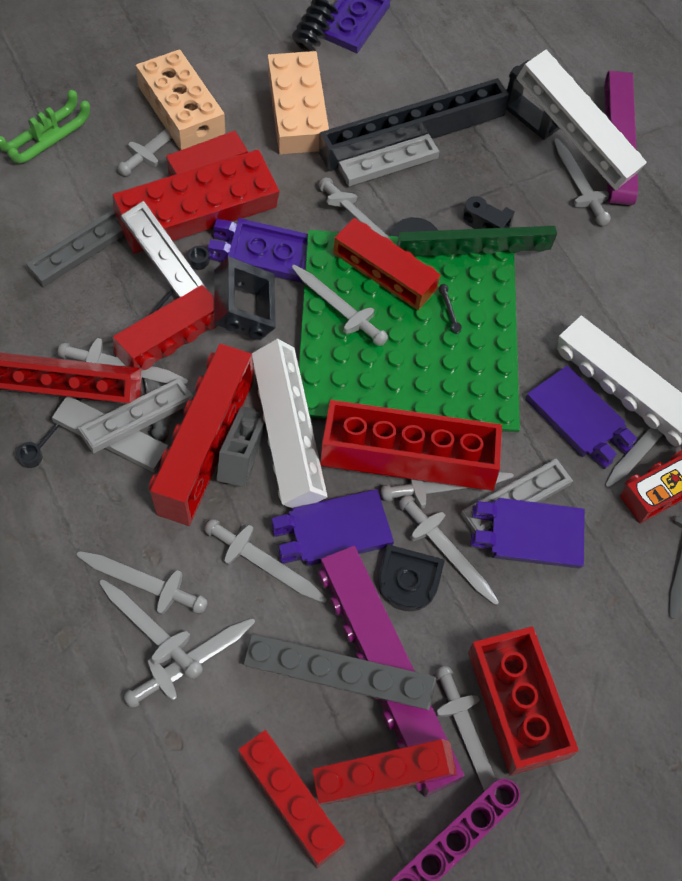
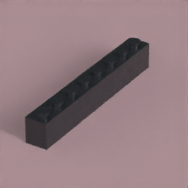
M499 78L328 129L319 134V154L328 171L339 168L340 161L427 134L431 138H435L503 117L509 93Z

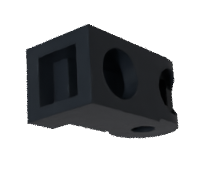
M473 196L467 199L465 203L463 220L473 229L510 228L515 211L507 207L501 211L490 204L488 205L482 197Z

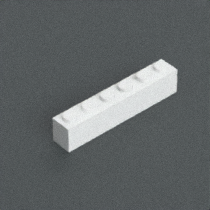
M544 50L524 65L516 79L615 191L642 169L647 162L641 154L635 150L624 135L619 132L607 116L602 113L591 98L577 85L574 79L569 76L547 50Z
M581 315L559 335L557 350L564 359L575 363L585 376L592 377L599 382L605 392L614 394L619 398L628 410L635 411L643 417L649 427L658 429L663 433L672 445L682 449V393Z
M276 339L252 353L253 371L257 378L258 395L263 408V420L267 427L268 445L272 452L273 470L279 487L278 495L282 505L294 508L317 503L328 496L295 348Z

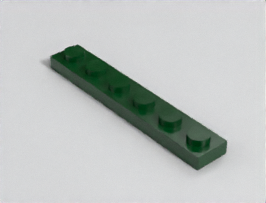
M556 226L399 232L397 246L404 251L410 252L414 257L419 255L441 256L444 254L467 255L469 253H517L534 250L542 252L551 250L557 236Z

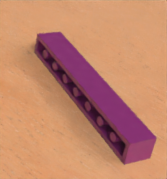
M355 545L322 558L318 576L324 588L329 587L333 596L330 598V602L335 614H341L345 622L342 628L349 643L354 642L358 653H355V657L415 672ZM380 699L385 709L382 711L384 722L389 730L394 729L398 741L395 742L397 749L439 739L448 741L431 705L429 711ZM453 750L457 776L414 785L417 791L422 790L425 798L460 782L465 776Z

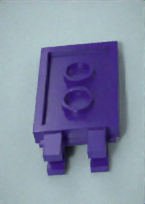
M338 0L334 6L339 14H331L335 21L334 23L327 22L330 26L329 31L322 30L326 35L324 40L358 54L389 9L390 0Z
M238 218L237 224L232 221L216 219L214 238L223 241L210 239L208 251L211 260L221 262L229 256L274 273L275 277L304 283L293 270L292 265H297L306 271L308 234Z
M565 366L527 393L525 400L582 457L587 454L591 455L603 469L610 466L614 461L613 458L617 455L609 444L606 443L607 441L611 440L625 454L632 449L633 443L637 440L635 435L626 428L625 421L568 366Z
M378 489L294 507L292 511H289V515L285 514L272 518L271 527L274 537L295 533L297 541L279 545V557L282 564L302 559V561H306L307 566L321 563V559L354 545L358 553L361 554L386 548L387 544L392 546L394 544Z
M498 498L494 500V503L477 501L476 505L472 506V518L493 521V531L476 530L474 534H471L470 547L492 549V553H494L493 558L579 569L584 566L585 509Z

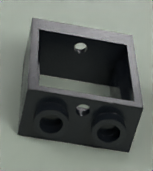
M527 60L520 66H515L509 74L510 79L506 89L509 93L506 110L545 140L558 131L560 127L545 111L543 112L523 96L524 87L516 78L524 65L529 62Z
M228 256L214 270V325L258 340H262L276 328L274 273ZM235 287L257 294V315L235 308Z

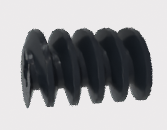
M312 0L311 6H308L306 14L301 18L302 22L298 23L297 30H294L292 33V38L297 46L305 52L316 51L312 45L316 47L321 45L317 37L324 39L326 35L322 30L329 31L330 26L327 22L334 23L335 21L331 14H339L336 7L329 1Z

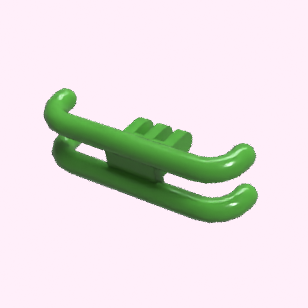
M69 90L67 93V103L62 108L54 112L48 107L44 110L45 115L42 112L36 115L37 120L34 117L28 120L30 128L9 142H6L5 138L0 136V150L8 152V156L15 163H25L80 128L89 118L90 104L87 101H82L78 116L59 128L57 123L69 116L76 108L78 102L76 91ZM33 138L38 141V143L24 152L18 153L17 149Z

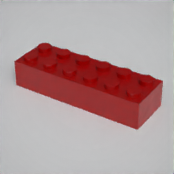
M257 149L114 193L113 210L131 251L135 254L144 251V249L120 217L142 201L146 203L171 240L175 241L214 228L216 219L234 222L238 218L243 219L277 207L280 191L260 150Z
M219 344L216 352L210 354L206 366L207 371L197 381L196 395L193 400L189 399L184 411L185 418L182 424H177L175 427L173 444L170 449L167 448L161 458L162 467L158 474L152 476L149 484V491L151 492L152 503L154 504L157 516L189 527L219 462V452L240 407L244 405L254 383L252 353L224 344Z
M330 400L320 465L494 491L500 471L502 424Z

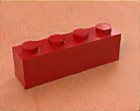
M353 218L334 239L333 254L417 310L437 290L441 274L356 218Z
M203 285L191 290L114 335V354L125 366L142 368V370L149 369L156 361L165 356L172 355L179 347L195 341L202 333L217 327V325H214V296Z
M266 729L238 749L240 759L316 868H319L344 848L345 840Z
M444 739L312 769L318 804H333L457 776L450 741Z

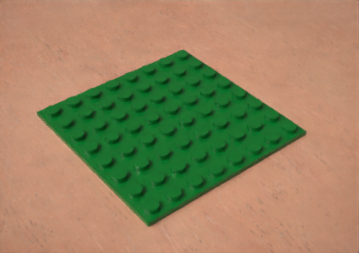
M308 230L306 271L313 274L357 312L372 307L374 315L369 322L378 330H384L388 335L387 342L382 346H377L373 343V339L361 329L346 334L343 330L349 320L305 284L299 371L310 418L327 419L330 400L502 424V431H520L514 253L495 252L492 254L469 253L467 255L416 256V259L433 267L436 272L441 274L437 290L417 310L333 254L334 239L339 232ZM388 236L397 245L398 237ZM441 284H446L449 287L447 293L456 321L462 325L459 334H454L450 330L452 323L443 295L438 291Z

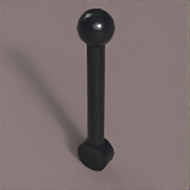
M441 284L438 291L443 295L452 323L450 330L454 334H459L462 325L456 321L447 293L449 287L446 284Z

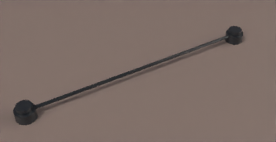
M194 246L189 250L188 259L191 268L203 270L209 265L210 257L207 248ZM172 289L166 294V296L160 301V303L154 308V310L150 314L154 313L162 307V305L174 293ZM55 424L38 445L33 442H26L19 446L17 458L22 466L34 468L41 463L43 455L40 448L60 425Z

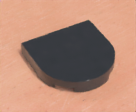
M387 544L378 577V586L382 597L389 605L402 611H417L426 607L432 602L437 593L445 559Z

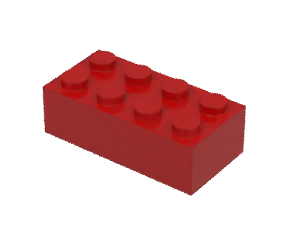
M531 626L473 642L468 655L509 776L572 758L579 749L534 627Z

